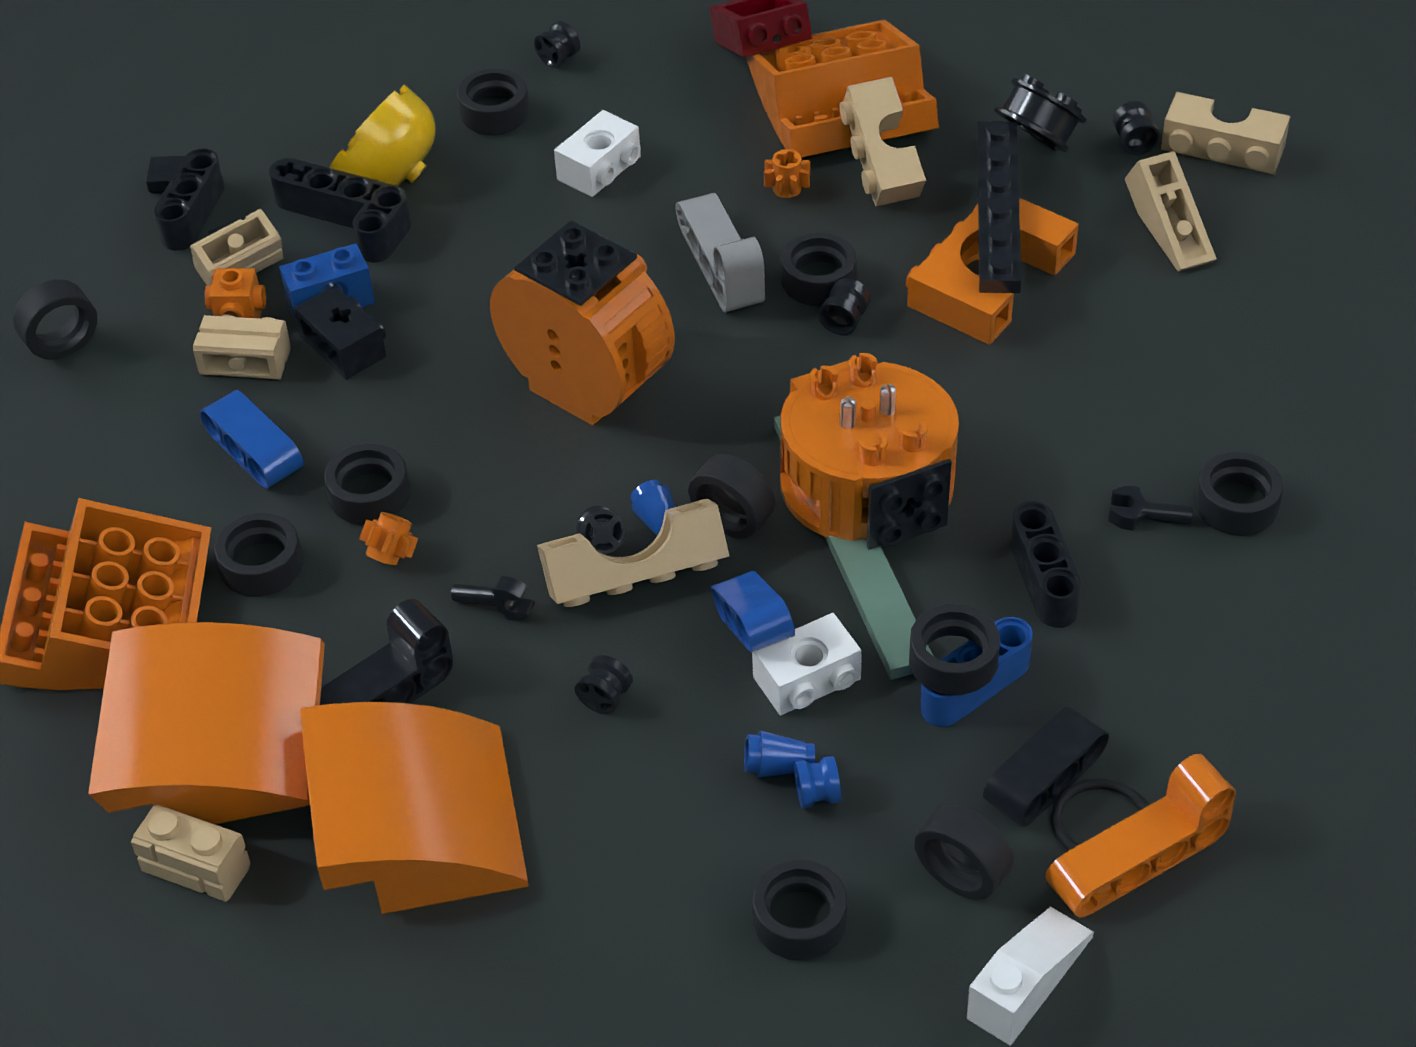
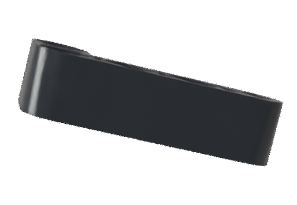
M292 158L278 160L269 168L274 198L279 208L354 228L356 243L366 262H381L390 257L411 228L406 192L399 186Z
M413 598L402 601L392 610L387 619L390 643L321 687L320 705L355 702L412 703L443 682L452 670L453 655L446 626L418 600Z

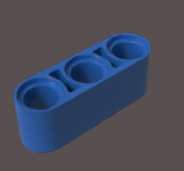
M239 390L232 391L199 411L200 419L208 434L263 488L268 489L303 468L304 461L295 443Z
M753 570L711 586L713 600L722 621L750 653L795 636L794 624L785 602L756 571Z
M1004 617L994 622L1000 633L998 670L990 683L978 691L960 696L946 695L928 689L921 683L920 711L924 720L938 727L950 726L1024 675L1029 669L1033 639L1031 626L1026 621L1016 617ZM969 640L941 660L948 663L972 661L982 654V648L974 641Z

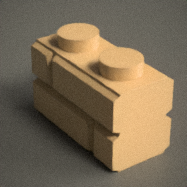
M261 209L247 215L246 219H239L190 245L194 267L206 285L212 284L215 269L255 268L257 273L283 259L281 237Z
M204 315L199 328L200 332L197 333L193 344V353L199 374L281 380L285 362H287L291 350L286 321L276 320L271 317L257 319L241 318L233 315Z
M158 804L152 807L131 840L135 855H138L137 860L142 872L200 893L206 891L208 896L225 902L231 898L251 864L248 853L245 851L246 846L242 834Z

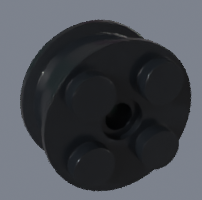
M1024 74L1021 80L1012 78L1011 83L1014 85L1012 92L1003 107H996L994 111L1008 122H1017V127L1056 149L1068 152L1070 148L1066 143L1078 123L1084 124L1087 120L1081 114L1082 109L1077 106L1078 103L1060 92L1055 97L1050 95L1049 91L1043 88V83L1027 74Z

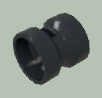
M1128 102L1119 107L1113 115V124L1120 135L1122 145L1125 151L1131 155L1146 154L1153 150L1160 141L1159 130L1155 122L1152 121L1153 117L1148 106L1143 102Z
M841 278L837 280L829 293V298L824 301L818 312L821 324L834 334L849 335L853 333L860 321V315L864 314L871 302L869 290L864 284L855 279Z

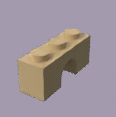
M893 77L850 85L847 87L844 101L840 102L841 119L844 125L850 126L853 135L851 137L853 156L856 160H861L864 170L862 171L863 188L866 194L872 195L875 207L920 197L926 182L915 145L905 148H893L884 143L879 135L884 131L897 129L903 113Z
M1176 92L1165 118L1161 150L1175 151V153L1275 174L1285 147L1290 116L1252 108L1249 117L1244 121L1226 123L1212 115L1213 99Z

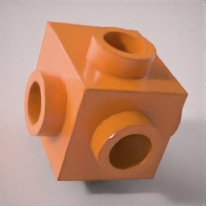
M255 268L215 269L212 284L207 285L205 288V305L207 310H212L213 316L233 315L241 318L260 319L262 309L266 307V289L264 285H259Z

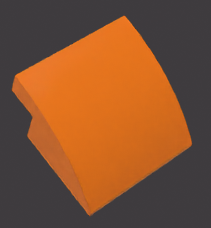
M886 20L812 34L813 39L746 57L761 102L779 140L785 149L795 150L801 157L851 147V137L853 135L850 126L844 125L841 119L840 102L844 101L848 86L893 77L903 108L898 128L880 133L879 135L882 140L939 128L936 98L924 90L920 45Z
M78 498L70 531L25 522L0 627V684L46 690L104 689L112 631L148 625L197 622L211 527Z
M168 623L112 631L88 794L108 813L149 804L153 806L158 804L214 825L309 806L310 799L299 708L320 706L325 643L321 638L276 628L232 623Z
M355 702L299 708L317 868L323 890L374 881L381 913L385 914L529 887L500 726L456 711L407 703Z

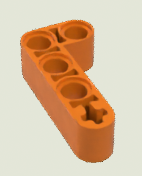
M1202 754L1189 756L1171 773L1165 797L1058 857L1046 871L1045 880L1077 917H1086L1216 842L1225 833L1230 824L1236 790Z

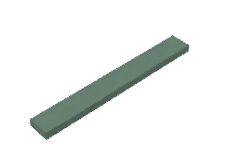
M781 416L774 417V428L781 442ZM828 535V538L825 537L826 542L890 680L912 675L913 672L909 665L911 628L916 619L881 546L868 550L867 539L859 538L850 541ZM927 645L926 650L933 656L929 646Z

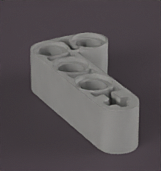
M716 193L676 202V215L679 227L723 312L726 313L763 303L765 301L764 259L757 239L750 237L741 240Z

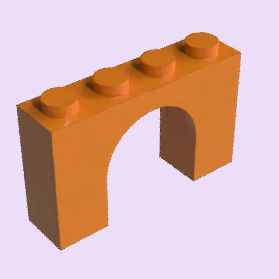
M1019 198L1021 261L1055 276L1076 254L1079 224ZM977 203L974 211L963 222L959 221L953 228L952 233L941 244H936L931 250L930 255L919 266H914L910 270L906 279V287L908 288L907 306L990 345L1012 322L1014 293H979V275L966 267L971 262L979 259Z

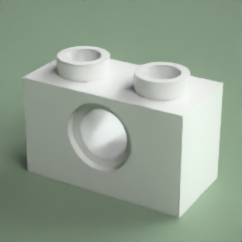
M602 110L554 150L557 180L593 197L601 189L609 185L627 167L633 165L641 156L639 127Z
M831 613L795 629V636L752 652L753 678L781 716L794 709L807 707L814 700L836 690H844L860 680L862 650L836 615Z

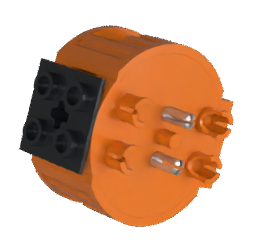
M572 220L516 265L514 270L495 285L490 299V313L495 332L503 349L518 371L528 378L530 391L593 426L603 416L610 414L668 362L674 350L675 331L669 309L660 291L646 273L647 266L642 257Z
M859 353V357L853 355L850 360L833 366H820V370L813 368L808 374L790 379V394L785 400L781 412L780 487L786 506L797 520L819 535L826 538L830 535L850 541L859 538L867 539L868 550L881 546V548L893 546L901 541L947 526L948 507L954 493L959 429L958 413L953 400L938 383L928 376L902 365L888 362L878 363L876 357L869 353Z

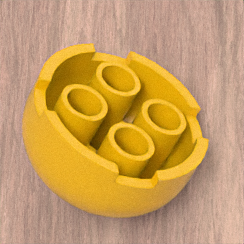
M403 84L399 89V94L396 91L391 93L363 122L347 146L349 148L346 152L342 149L329 168L399 186L406 178L412 183L426 168L427 165L422 161L430 151L435 139L436 127L431 110L420 97Z

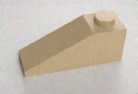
M1175 151L1138 160L1125 177V182L1138 215L1176 270L1180 272L1215 262L1217 258Z

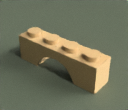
M709 499L665 510L663 524L655 540L647 548L631 556L612 557L596 551L591 543L580 533L537 545L549 596L557 604L563 603L565 607L587 603L590 601L589 595L606 591L608 595L628 592L633 589L632 583L649 579L650 583L668 581L676 577L675 571L692 567V571L711 569L718 565V559L730 556L718 505Z

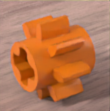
M783 149L776 152L772 160H765L764 186H773L774 193L782 198L797 196L801 192L802 187H810V161H802L801 155L795 150Z
M381 512L378 520L373 519V521L366 519L359 540L366 542L365 545L368 546L366 555L368 557L396 566L400 557H412L419 538L412 536V533L409 532L412 526L410 521L394 514Z

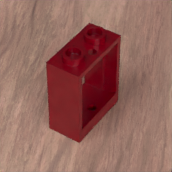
M733 0L709 7L715 42L742 57L813 39L807 2L802 0ZM778 34L779 41L774 43L772 38Z

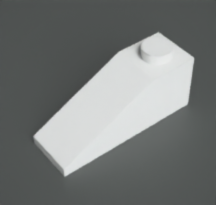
M1050 906L998 949L969 986L967 1019L1011 1046L1093 938L1094 932Z

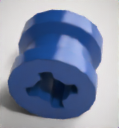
M833 755L823 757L818 763L810 764L806 760L794 762L795 783L801 809L811 808L815 802L826 801L830 805L841 803L840 781Z

